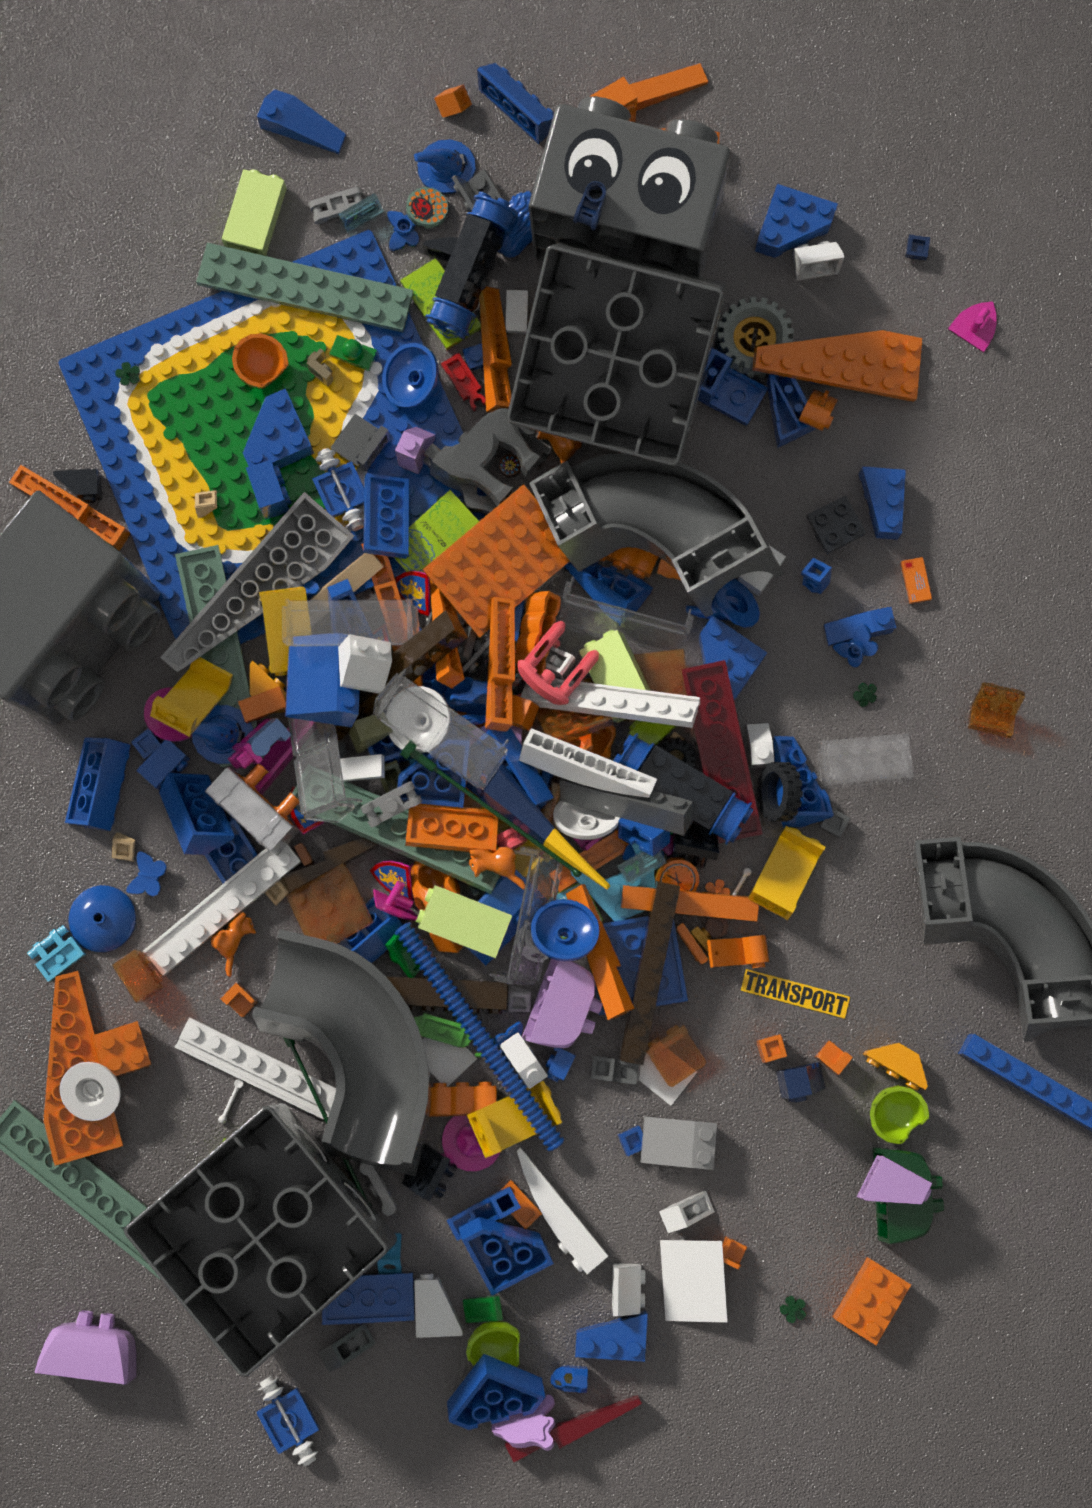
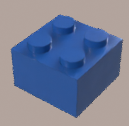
M268 460L247 467L246 470L259 509L265 520L285 514L289 510L288 505L292 503L285 485L281 486L285 482L278 465L274 466L272 461Z

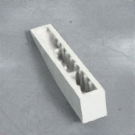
M532 728L523 744L519 758L521 762L558 777L593 788L625 795L649 798L657 781L654 777Z
M520 1147L517 1150L524 1176L545 1220L560 1240L557 1245L565 1254L569 1252L573 1256L574 1260L572 1263L580 1273L584 1270L588 1274L605 1260L608 1254Z

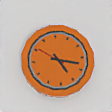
M680 857L670 858L664 861L658 871H656L655 883L656 881L679 885L680 890L696 891L699 885V874L696 867L688 860Z

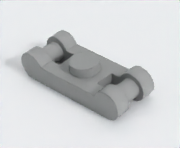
M354 187L310 201L309 207L314 212L313 219L315 224H323L327 220L340 217L341 213L364 201L362 199L363 192L361 187ZM348 199H354L353 203H348ZM327 206L328 210L322 212L321 208Z
M412 781L360 807L363 814L366 813L369 819L367 822L371 828L422 802L420 795H417L414 791L415 786ZM406 793L409 800L403 802L400 795ZM379 806L383 813L376 815L374 808Z
M361 1163L360 1172L368 1175L372 1182L369 1185L375 1197L379 1196L383 1202L382 1212L387 1216L392 1215L397 1210V1204L376 1166Z

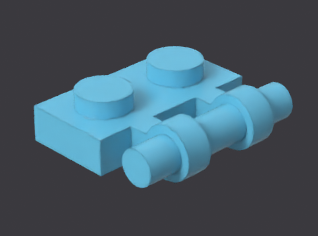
M62 925L57 930L53 929L49 932L50 935L41 942H36L33 945L34 948L27 952L31 959L40 955L42 959L35 965L48 982L53 981L56 976L62 974L86 955L74 937L71 936L64 941L62 936L69 932L65 925ZM56 942L58 947L48 953L46 949Z

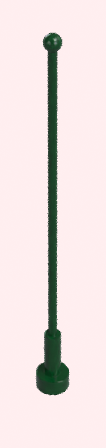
M410 740L403 748L400 755L406 760L411 757L429 771L436 772L572 871L575 877L581 876L582 872L575 869L439 770L434 762L416 750L418 745Z
M283 1037L287 1047L291 1048L327 1124L328 1116L294 1046L296 1044L295 1040ZM343 1158L356 1188L367 1200L349 1160Z

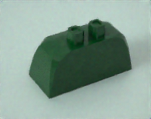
M873 1148V1162L877 1155L883 1156L932 1183L930 1187L931 1194L926 1202L923 1201L922 1204L875 1201L878 1240L894 1244L925 1236L931 1228L933 1213L944 1211L943 1198H932V1189H942L943 1187L942 1177L931 1175L925 1158L918 1153Z

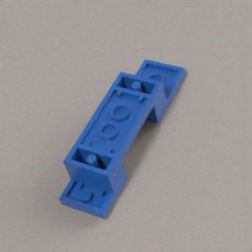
M712 348L698 401L747 427L768 388L732 369L733 359Z

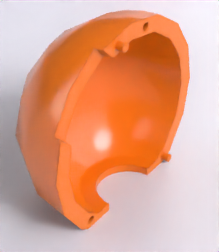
M262 333L250 334L242 338L234 347L232 356L234 371L239 379L250 387L258 389L267 387L288 366L285 349L272 336Z

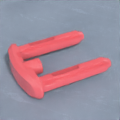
M563 621L554 623L524 660L518 661V672L525 682L544 699L556 705H566L569 703L568 697L579 686L580 682L599 659V652L597 650L589 651L559 688L557 686L554 688L550 685L556 678L552 671L545 669L541 675L536 673L538 670L535 667L564 633L566 625ZM544 644L545 649L537 658L534 657V654ZM578 673V674H579V677H578L577 680L573 683V685H572L571 687H569L568 684H569L570 681L574 678V676Z

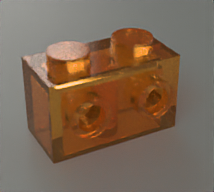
M133 950L112 965L136 1003H142L164 988L161 984L163 979L156 970L153 971L149 966V963H151L149 957L144 951L140 952L139 950Z

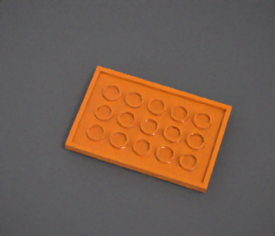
M523 484L422 570L480 638L490 629L491 602L493 597L514 600L515 608L570 560L558 547L538 501Z

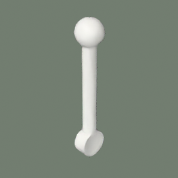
M750 868L743 870V876L732 895L738 894L747 876L751 875L752 871Z
M241 1079L235 1081V1088L223 1115L218 1118L221 1124L227 1122L228 1112L238 1090L244 1086V1082Z

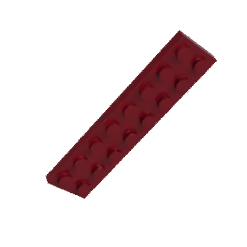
M722 660L681 669L687 696L700 697V706H698L693 726L704 775L731 790L732 794L735 792V797L745 803L752 802L750 808L754 810L745 824L742 822L739 824L742 830L735 840L761 835V824L726 661ZM717 836L719 843L725 842L724 839Z

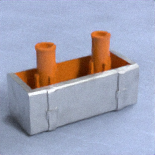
M260 763L246 777H242L235 770L227 767L205 792L218 806L222 807L244 827L259 844L263 845L269 852L278 855L300 831L288 820L287 816L301 801L291 792L278 807H274L255 787L268 774V770Z

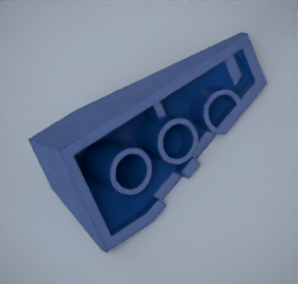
M275 89L264 98L257 115L261 129L337 154L340 153L346 137L343 131L297 97Z
M570 561L564 566L603 612L620 624L635 615L653 589V587L637 576L630 573L628 576L616 572L617 568L610 566V568L599 565L598 561L580 572Z
M774 736V762H789L791 765H794L796 771L800 774L799 779L802 780L801 791H803V796L800 799L802 803L801 807L798 808V814L793 816L794 819L782 822V826L804 827L832 818L834 815L829 796L825 789L821 790L816 781L818 777L815 772L811 773L806 764L807 758L795 738L792 736ZM779 777L776 790L777 802L780 806L783 797V785Z

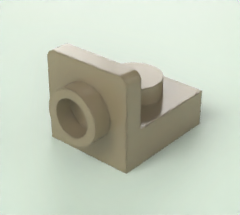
M320 348L308 357L306 364L309 372L328 387L333 382L332 370L325 363H322L326 356L324 350Z

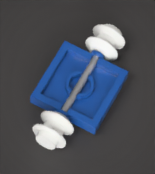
M323 449L318 452L315 460L322 463L319 467L320 470L328 472L312 479L327 512L334 518L345 513L342 519L349 522L346 527L347 529H352L353 531L360 530L364 527V518L360 517L363 510L355 508L364 505V486L352 461L336 468L340 460L333 458L336 453L335 450Z
M270 1376L260 1382L261 1387L258 1391L263 1390L265 1393L263 1400H271L272 1403L261 1408L256 1413L278 1454L296 1445L297 1447L292 1455H298L300 1460L297 1464L303 1463L305 1467L316 1460L315 1455L318 1451H312L310 1447L313 1442H304V1439L320 1430V1427L299 1388L297 1387L281 1397L280 1394L283 1387L276 1385L278 1377L273 1379Z

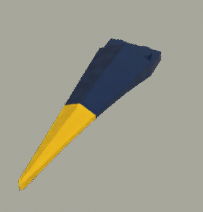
M488 752L483 755L465 787L557 856L608 890L610 888L609 883L554 828L517 783L506 766Z

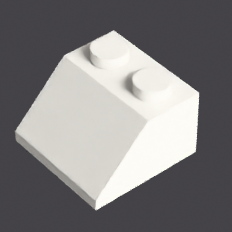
M823 241L818 245L809 246L804 244L795 248L792 260L796 280L838 274L844 260V253L837 242Z
M349 634L338 647L340 687L382 694L392 663L391 642Z
M613 1263V1316L640 1314V1308H645V1294L641 1293V1284H645V1270H641L640 1264Z

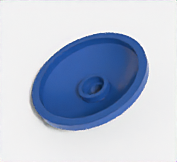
M408 343L400 346L390 355L383 369L382 384L387 398L392 403L403 408H413L421 405L431 396L436 387L439 374L437 359L433 352L424 345Z
M94 886L83 891L75 899L69 912V928L74 939L82 947L94 952H109L121 947L131 937L136 924V911L132 901L123 891L112 886ZM97 914L102 915V920L99 922L95 919Z
M560 899L543 905L535 913L531 923V936L535 946L547 957L558 961H574L585 957L594 949L599 937V924L593 912L585 905L573 900ZM565 936L567 939H561L560 937Z

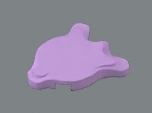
M546 1395V1398L533 1414L523 1416V1413L509 1416L510 1420L492 1424L493 1434L501 1437L515 1448L538 1446L546 1451L551 1450L554 1447V1441L549 1434L555 1426V1421L552 1417H546V1415L555 1405L553 1397Z

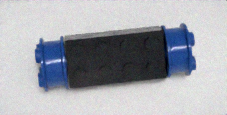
M484 192L474 195L475 204L473 209L466 215V220L436 291V297L432 299L434 305L430 315L426 314L425 316L426 322L434 325L436 330L444 333L449 330L453 332L452 335L460 339H465V336L470 335L468 328L472 319L477 317L473 311L478 307L481 291L487 285V277L495 265L497 252L503 246L504 235L511 234L509 228L512 220L518 217V213L509 206L510 203L502 198L492 199L490 195Z
M638 733L634 737L629 735L623 745L622 750L624 752L622 755L618 753L613 761L656 778L654 791L693 801L692 824L706 833L709 832V835L714 833L724 839L725 845L729 841L734 843L742 830L739 824L741 822L745 824L754 810L750 808L752 802L747 804L735 797V792L732 794L731 790L654 743L650 745L638 738Z

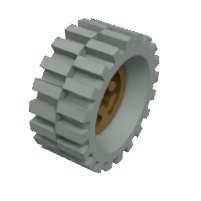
M750 297L749 303H746L745 299H741L737 307L735 304H732L729 307L728 313L725 311L716 336V350L733 359L731 368L741 374H748L747 377L753 379L754 375H758V380L764 379L766 373L752 370L754 352L749 351L754 329H758L755 348L793 342L792 337L794 334L793 328H790L792 324L790 317L785 319L786 311L783 308L778 311V304L774 301L771 305L766 304L768 299L763 297L761 302H756V297Z

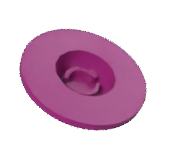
M173 687L163 688L154 692L148 698L144 707V720L148 728L156 736L168 741H183L191 738L192 734L188 737L150 716L154 699L157 696L164 698Z
M453 1116L444 1128L442 1135L443 1150L446 1157L451 1159L450 1162L456 1164L457 1168L472 1172L480 1171L492 1165L498 1158L500 1152L485 1158L467 1116Z

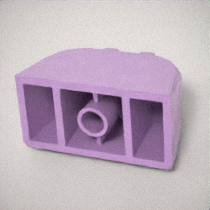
M551 958L523 1032V1040L554 1048H567L575 1042L581 1032L592 1034L595 1022L586 1019L588 1011L599 1014L603 1005L600 1000L594 998L595 980L593 975L573 961H558Z
M82 1310L79 1312L77 1322L63 1323L49 1333L39 1356L35 1373L128 1384L136 1378V1346L134 1337L130 1332L114 1327L115 1314L102 1313L98 1325L92 1324V1311Z

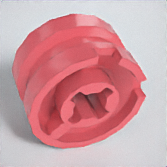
M513 828L497 835L498 848L509 847L515 850L527 842V839Z

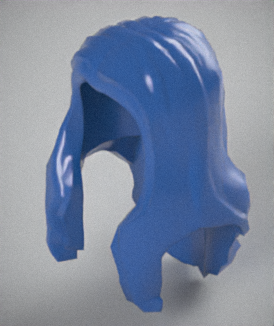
M529 191L520 192L516 196H512L511 201H509V206L516 210L518 217L513 218L509 228L511 234L504 235L503 246L498 250V253L505 257H516L533 241L528 207L532 193Z
M465 677L462 682L452 689L447 687L444 692L446 703L455 711L467 713V715L454 717L453 723L455 725H479L486 722L488 681H478L471 677Z

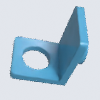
M395 1233L397 1236L396 1244L377 1261L379 1274L402 1273L400 1260L402 1235L400 1233ZM391 1264L394 1265L396 1268L386 1269L383 1266Z

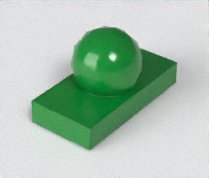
M337 335L329 356L370 371L377 355V350L361 344L356 339H347Z
M394 934L385 944L389 950L390 960L395 964H399L408 978H414L420 971V965L415 964V958H411L412 954L407 952L408 948L403 947V941H399L400 937Z
M499 1296L462 1300L466 1323L503 1320Z

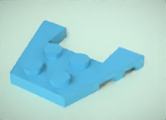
M634 843L632 845L636 856L643 853L639 849L638 844ZM654 867L630 882L627 881L623 872L605 880L610 885L608 890L582 873L580 877H575L573 872L570 871L571 875L581 885H586L591 897L613 921L625 920L645 911L621 908L623 885L655 888Z

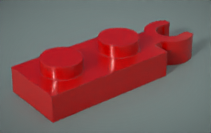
M460 353L441 363V367L462 400L470 399V407L473 411L477 410L474 404L475 401H481L484 406L486 405L485 397L478 394V392L482 391V388Z

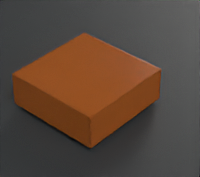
M303 843L294 846L305 867L314 864Z

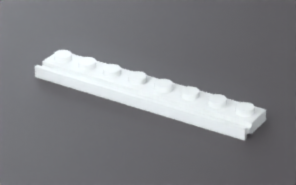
M555 678L550 685L554 688L556 686L559 688L565 680ZM570 681V683L568 684L569 687H571L575 681ZM580 682L579 686L568 697L569 703L566 705H556L544 699L527 683L521 694L522 698L533 701L541 708L693 728L698 706H700V697Z
M289 844L278 855L264 849L143 950L144 953L149 956V959L159 972L165 976L281 880L284 875L302 862Z
M188 1019L175 1048L324 1119L302 1071L197 1020ZM309 1075L329 1117L336 1088Z

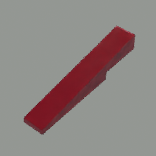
M639 1395L556 1423L549 1435L553 1438V1441H556L560 1449L641 1405V1399ZM507 1441L505 1442V1447L513 1462L541 1448L538 1446L515 1448Z

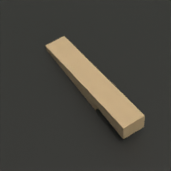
M364 553L323 586L318 594L307 599L310 628L329 614L327 587L348 579L355 592L384 567L374 554Z

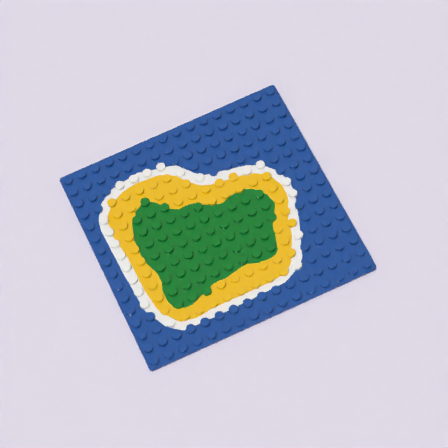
M366 230L292 261L298 264L396 286L371 230ZM221 291L59 360L58 363L148 576L151 582L160 590V597L158 599L175 639L190 624L175 554L219 545L226 580H228L285 515L282 514L265 520L259 509L246 470L249 466L243 455L244 448L264 399L271 394L286 389L314 451V454L280 468L285 482L281 486L285 485L292 503L288 505L289 509L305 492L326 510L312 479L328 471L320 470L319 467L322 463L317 462L315 459L321 450L326 448L332 450L331 446L354 414H357L378 429L382 425L389 430L390 440L367 472H364L355 465L354 467L363 486L365 485L366 473L409 479V527L437 502L438 497L444 496L449 490L464 504L460 491L444 485L431 476L430 468L423 464L420 473L416 474L400 467L397 461L395 449L405 430L418 427L435 434L436 437L433 444L440 450L445 446L459 444L458 439L463 434L439 378L431 396L424 403L413 408H403L395 405L387 398L384 392L382 375L390 355L404 344L418 343L423 345L410 314H408L404 333ZM262 333L272 336L281 343L287 353V368L275 381L262 389L250 387L242 382L233 367L232 356L234 347L242 338L250 334ZM337 335L347 339H356L361 344L377 350V355L370 371L329 356ZM320 348L324 350L326 356L322 363H325L332 370L333 382L328 387L309 372L306 364L308 357ZM129 362L131 368L133 366L139 367L140 373L137 375L139 382L134 385L129 380L128 386L121 385V378L115 376V371L122 369V363ZM337 453L333 456L334 459L340 460L336 468L349 463L348 460ZM477 487V494L479 496L487 495L484 491ZM216 490L217 508L204 517L198 518L195 510V493ZM364 505L355 508L363 510L360 517L364 518ZM471 512L478 521H480L487 515L479 512ZM345 513L335 517L345 528L349 524L348 521H343L342 519ZM364 527L357 531L347 529L354 537L324 571L312 578V581L316 582L320 589L364 554L361 545L364 543ZM388 556L394 578L406 572L394 557ZM372 578L360 586L354 594L357 595L373 588ZM263 613L238 630L240 645L266 634Z

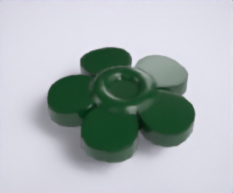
M124 362L121 365L122 369L115 371V376L121 378L120 383L123 386H128L129 380L134 385L139 382L137 375L140 373V369L138 366L131 368L129 362Z
M861 683L858 686L860 691H856L853 694V698L858 701V704L861 707H865L868 705V701L870 703L876 701L877 696L874 693L877 691V687L874 684L868 686L866 683Z
M787 1296L785 1298L787 1305L783 1304L780 1306V1313L786 1315V1320L789 1323H794L796 1317L803 1320L806 1316L805 1311L802 1310L805 1307L804 1300L799 1298L795 1302L793 1296Z

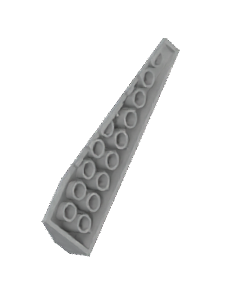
M304 492L160 658L176 672H179L262 614L263 608L259 592L301 587L324 571L354 535Z

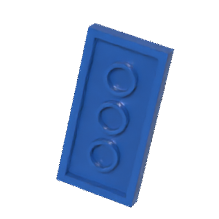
M366 473L364 485L363 553L407 559L409 555V479Z
M413 1272L362 1275L322 1310V1325L415 1321Z

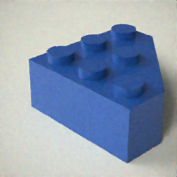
M777 184L757 240L755 252L776 258L785 251L792 248L795 249L800 245L808 243L813 238L827 234L838 203Z
M286 389L265 397L243 451L248 466L271 460L273 465H278L280 469L314 454Z
M712 616L698 638L703 664L722 660L726 661L735 701L765 658L767 652Z
M447 735L438 747L423 755L434 762L439 770L465 788L470 737ZM416 760L399 773L397 788L412 781L415 786L414 791L422 799L420 804L463 808L465 793L436 772L429 771ZM406 793L400 795L403 802L409 800Z
M481 1217L459 1227L462 1241L492 1296L554 1264L539 1232Z
M483 1354L447 1401L449 1422L471 1430L478 1428V1424L491 1421L494 1424L510 1420L509 1416L523 1413V1416L533 1414L546 1398L542 1378Z

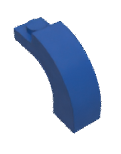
M507 1187L466 1208L446 1221L458 1241L462 1239L459 1227L478 1217L495 1221L506 1217L521 1207L511 1188Z

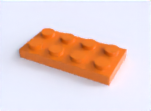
M418 804L409 808L405 846L464 852L483 849L494 853L496 852L498 817L486 809Z

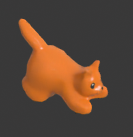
M539 431L537 437L538 440L545 439L551 443L555 453L560 458L561 464L568 461L576 450L582 446V442Z
M501 847L494 853L483 849L470 850L471 859L469 860V865L475 877H478L481 872L488 870L507 877L521 889H526L524 881L515 875L516 854L511 848Z
M241 912L231 920L226 930H219L211 938L212 947L217 949L227 959L225 970L228 977L232 975L234 954L242 937L249 933H256L252 919L246 917L244 912Z

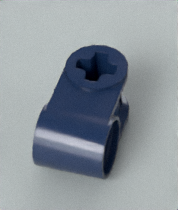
M593 181L587 185L581 202L576 209L573 223H583L591 226V229L595 231L606 202V188L601 182ZM597 190L602 193V196L599 199H593L590 197V193Z

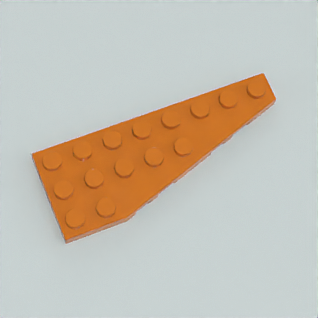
M880 330L759 346L754 349L752 370L914 402L917 400L922 338Z
M78 971L56 976L54 985L43 1119L54 1166L123 1146L114 1112L102 1120H83L68 1111L60 1096L61 1080L72 1066L82 1062L100 1064L92 1040L94 1031Z

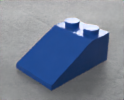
M227 814L226 817L234 833L233 840L205 855L223 884L258 855L244 828L230 814Z

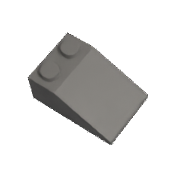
M644 1116L640 1163L714 1170L717 1123Z

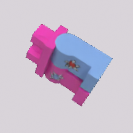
M278 718L264 719L240 743H236L232 747L235 752L228 760L236 769L240 767L245 769L250 764H259L263 760L261 756L266 755L270 751L272 744L276 741H286L291 736V733Z

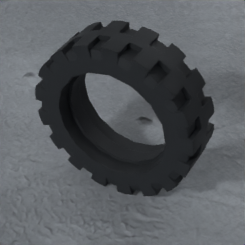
M768 763L765 765L766 768L762 769V775L758 778L759 786H757V792L759 797H757V801L760 803L759 809L763 812L764 818H768V821L787 822L794 819L793 816L798 814V808L801 807L802 802L800 799L803 796V791H801L802 780L799 779L800 774L796 771V767L791 765V763ZM779 777L783 785V797L780 806L776 798V787Z

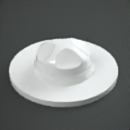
M82 1062L72 1066L64 1074L60 1083V1096L65 1107L74 1116L87 1121H98L108 1117L115 1111L120 1102L121 1089L116 1076L107 1067L94 1062Z

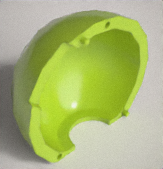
M897 1085L886 1088L878 1093L872 1102L870 1109L872 1127L876 1134L885 1141L902 1144L909 1138L910 1132L916 1126L923 1125L929 1119L928 1105L919 1093L909 1087Z
M490 1321L481 1324L473 1331L468 1340L466 1350L468 1361L475 1366L482 1355L486 1354L517 1367L519 1365V1331L516 1327L505 1321Z

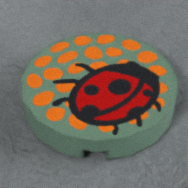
M422 187L409 195L406 203V213L415 225L434 228L445 221L448 214V202L440 191L434 188Z

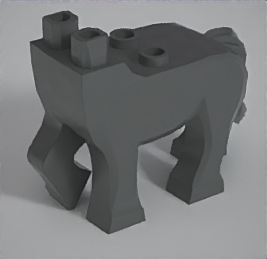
M506 408L497 409L484 416L469 433L465 431L458 439L459 444L445 446L440 450L432 443L424 452L426 457L423 463L430 468V475L444 485L460 491L463 496L464 505L471 512L489 514L505 497H509L512 493V487L503 484L488 472L495 461L497 453H514L520 461L521 471L526 477L533 466L538 470L552 452L549 447L535 437L538 432L537 430L509 423L507 420L508 409ZM477 487L484 491L487 495L479 496L477 494Z

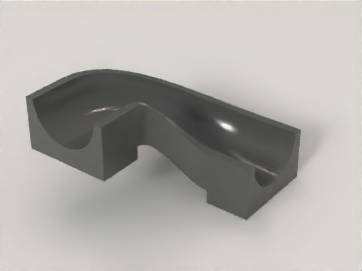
M624 453L608 454L586 460L574 467L568 461H565L530 482V486L558 547L578 572L621 548L632 547L645 550L658 556L677 570L687 593L705 618L713 614L711 606L716 593L732 579L755 571L768 572L776 578L784 574L766 539L742 503L723 485L710 476L681 462L676 466H669Z
M961 837L915 840L913 867L917 871L920 888L923 944L975 941L992 949L1005 965L1014 984L1024 1042L1033 1041L1040 1034L1059 1028L1074 1026L1092 1027V921L1085 909L1066 886L1032 859L998 845L980 842H961Z
M280 929L277 936L278 955L273 979L264 1002L259 1008L255 1007L252 1014L259 1031L300 1042L308 1040L325 1054L333 1066L336 1078V1093L321 1141L328 1155L416 1176L428 1134L427 1126L431 1111L432 1092L424 1044L409 1007L389 979L372 963L356 952L330 941Z

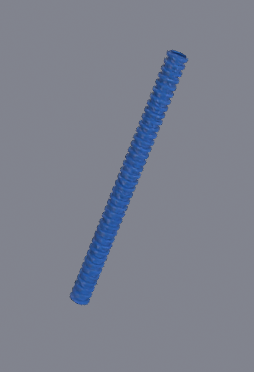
M411 922L405 923L394 933L400 937L398 940L403 941V947L408 948L407 952L412 954V959L415 958V964L420 965L419 969L424 971V976L427 975V981H431L432 988L435 987L437 989L435 992L441 995L439 998L444 999V1005L449 1006L448 1010L453 1012V1017L456 1016V1022L461 1023L460 1027L466 1030L464 1033L469 1035L468 1039L473 1040V1046L478 1047L476 1050L482 1053V1058L485 1057V1063L490 1064L489 1068L494 1070L493 1074L498 1076L497 1080L502 1081V1087L505 1086L507 1088L505 1091L511 1094L509 1097L511 1099L514 1098V1104L519 1105L518 1109L523 1111L522 1115L527 1117L526 1121L531 1122V1128H535L534 1132L540 1135L538 1138L540 1140L543 1139V1145L548 1146V1151L558 1148L563 1144L564 1137L559 1136L561 1133L559 1131L556 1132V1126H552V1121L547 1119L548 1115L543 1113L544 1109L539 1108V1102H535L536 1098L530 1095L532 1093L530 1090L527 1091V1085H523V1080L518 1078L519 1074L514 1072L515 1068L510 1067V1061L507 1062V1057L501 1054L503 1051L501 1049L498 1050V1044L493 1043L494 1039L489 1037V1032L486 1033V1027L481 1026L482 1022L477 1020L478 1016L473 1014L474 1010L469 1009V1003L466 1004L464 1002L466 999L460 996L462 994L460 991L457 992V986L452 985L453 981L448 979V974L445 975V969L440 968V962L437 963L435 961L437 958L431 955L432 951H428V945L425 946L423 944L424 940L419 938V933L416 934V928L411 927Z

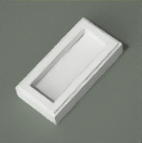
M507 290L506 333H527L528 290Z
M382 754L340 759V780L343 782L385 778L384 755Z

